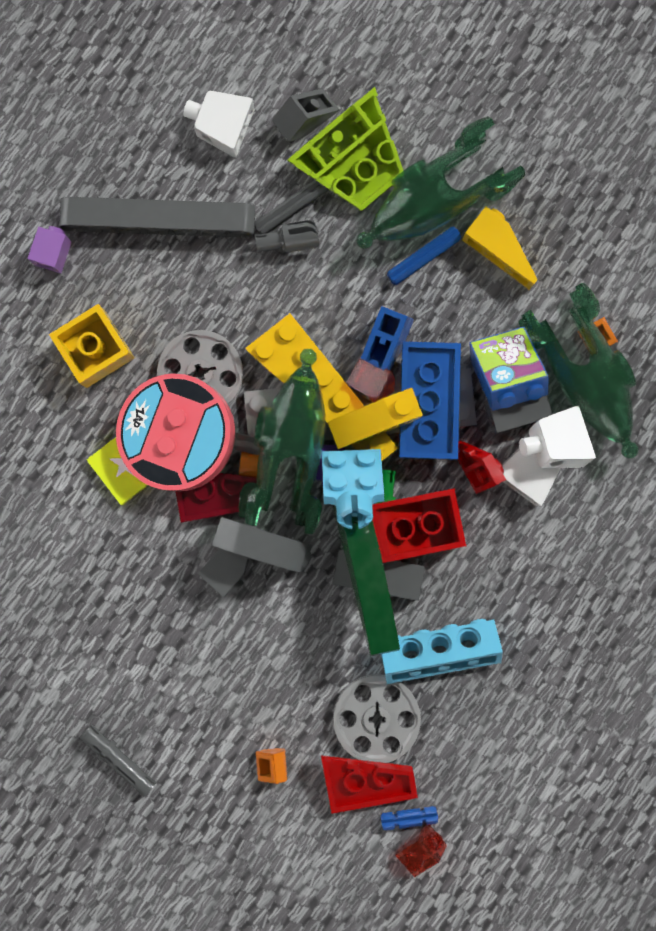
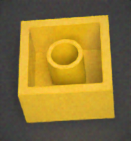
M99 304L49 334L79 384L86 388L135 359L107 312Z

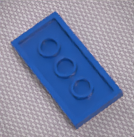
M402 342L401 391L413 388L423 416L416 421L400 426L399 458L458 459L461 343Z

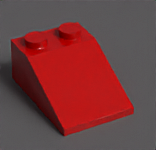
M455 488L372 505V521L383 563L466 546Z

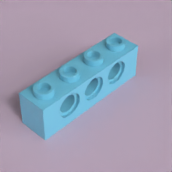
M477 619L467 625L458 626L450 624L442 627L441 630H419L414 632L413 635L403 637L398 635L400 650L381 654L386 682L391 684L498 664L502 661L503 651L495 621ZM470 640L473 641L476 645L474 647L467 648L464 647L461 643L463 641ZM444 646L447 650L443 653H436L433 651V648ZM408 651H415L419 654L412 659L404 656Z

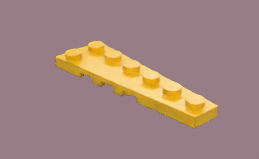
M291 313L246 347L247 352L278 378L327 424L333 419L364 407L363 403ZM386 432L351 445L356 450L381 449V461L398 449Z

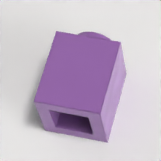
M38 226L27 259L35 266L61 274L72 242L65 235L66 232L60 228L49 226L48 229Z

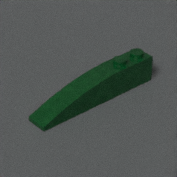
M332 505L370 657L399 651L400 645L373 521L366 527L358 529V517H352V529L345 528L339 524L336 506Z

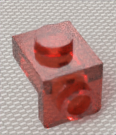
M425 825L419 836L401 846L395 856L416 877L439 863L447 845L439 833L430 825Z

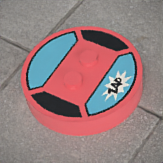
M164 374L142 383L126 399L117 420L116 442L124 464L140 481L162 490L188 491L207 484L223 470L233 451L235 423L227 402L213 387L189 375Z

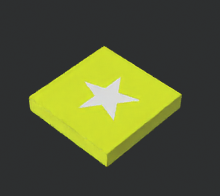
M116 437L87 459L88 463L120 505H124L148 486L136 478L124 464L118 451Z

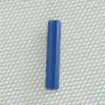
M454 226L450 227L389 270L387 273L389 280L394 285L405 280L459 242L461 239L459 231Z

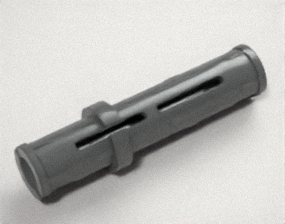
M93 724L79 737L81 741L98 755L97 759L99 761L103 760L110 765L141 796L145 797L157 783L116 747L117 743L114 740L110 741Z

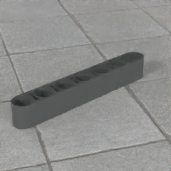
M63 197L60 199L59 228L72 232L76 229V232H102L104 230V233H130L132 231V234H157L160 232V235H185L188 233V236H213L216 234V237H241L244 235V238H250L254 236L256 207L248 203Z

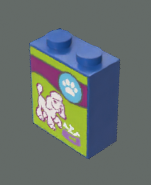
M525 327L469 342L470 360L492 411L509 408L515 404L537 400L548 395L549 376Z

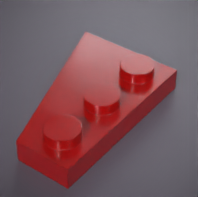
M321 755L331 814L418 798L412 766Z

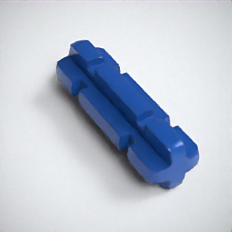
M434 806L424 807V810L421 811L420 808L397 811V814L392 812L381 814V824L385 831L394 830L396 826L402 829L422 826V823L427 825L438 823V812Z

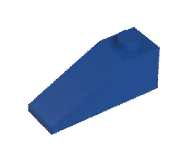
M381 306L350 383V388L377 398L402 350V342L406 341L414 319Z

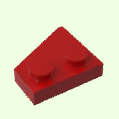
M461 440L458 441L457 460L476 494L506 480L501 463L493 457L492 453Z

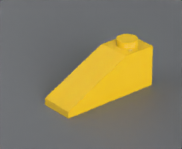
M485 206L465 232L462 241L530 290L538 279L510 224L505 220V216L500 211L494 208L489 209Z
M409 388L328 422V425L339 450L416 421L423 414L413 388Z

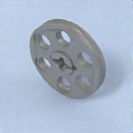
M194 330L183 333L174 338L165 347L159 358L157 376L167 374L165 365L170 360L180 362L181 369L177 374L193 377V374L197 372L196 367L201 366L203 370H210L204 374L205 379L201 381L213 387L224 398L228 406L233 403L241 390L244 377L241 358L235 347L226 338L215 332ZM190 339H196L200 343V348L195 354H188L184 350L185 343ZM217 345H224L228 350L227 356L222 360H216L212 357V350ZM225 372H233L236 375V382L231 387H225L220 382V378Z
M371 674L354 680L344 688L335 704L333 723L340 744L351 756L358 760L389 763L403 756L413 746L419 734L421 716L415 697L402 682L387 684L385 675ZM360 685H365L371 690V695L366 701H359L354 696L355 689ZM390 685L396 686L400 692L399 697L395 701H387L383 697L384 689ZM376 702H378L380 715L385 717V721H380L377 736L375 735L376 728L373 721H369V717H373L376 711ZM347 710L354 712L356 715L355 723L351 726L342 725L339 720L342 712ZM403 711H409L414 716L413 723L408 727L399 725L397 720L399 714ZM365 736L370 740L368 750L359 752L354 748V741L357 737ZM393 736L399 740V747L396 751L388 752L383 748V742L387 737Z

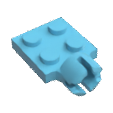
M381 449L322 451L324 504L336 506L337 520L343 527L352 529V517H358V529L366 527L373 519L372 505L377 502H384Z

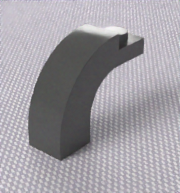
M223 517L220 519L212 546L299 573H304L305 567L311 559L310 551L312 545Z

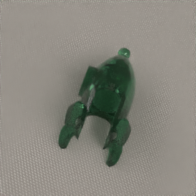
M487 116L466 126L461 136L455 142V149L429 163H426L424 159L420 160L398 174L391 181L394 189L380 206L373 219L370 231L368 233L361 232L357 236L356 242L358 246L367 249L372 246L373 240L395 241L425 235L458 217L477 203L483 196L491 201H496L510 192L525 176V169L521 165L504 174L502 167L463 191L455 190L445 179V173L481 149V145L486 142L483 139L486 137L485 131L494 125L493 118Z
M580 283L575 287L576 290L569 294L574 303L569 312L589 351V362L586 365H577L568 359L547 320L545 319L539 323L532 310L521 315L522 319L518 321L519 326L525 327L535 349L544 347L549 364L573 407L579 406L583 419L609 440L620 443L622 445V455L631 459L636 457L639 452L638 446L630 441L633 429L630 389L636 386V379L623 354L619 350L612 351L602 333L593 323V319L600 312V305L592 290L585 283Z
M304 349L300 353L301 367L297 368L285 381L271 406H262L259 410L254 432V443L256 447H259L257 482L245 484L241 489L239 498V517L245 518V524L257 526L260 511L268 512L280 462L285 458L295 456L296 470L290 510L296 512L295 524L305 526L304 533L314 534L318 526L322 505L319 499L310 493L321 459L325 438L326 415L321 388L312 370V365L317 360L316 352L312 349Z

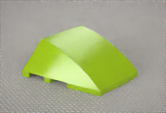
M375 87L287 159L288 162L360 211L364 210L405 175L394 141L391 140L385 123L386 118L384 113L382 114Z

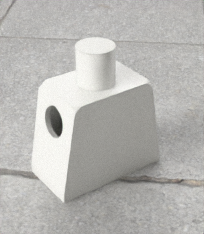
M208 91L203 104L188 100L183 116L196 121L194 129L197 137L236 158L255 109L252 98Z
M579 406L540 419L529 429L530 437L521 438L519 441L521 454L523 456L535 454L541 468H581L596 458Z
M518 448L502 464L504 469L503 475L506 478L503 483L533 505L542 506L560 468H541L535 454L523 456L520 448Z

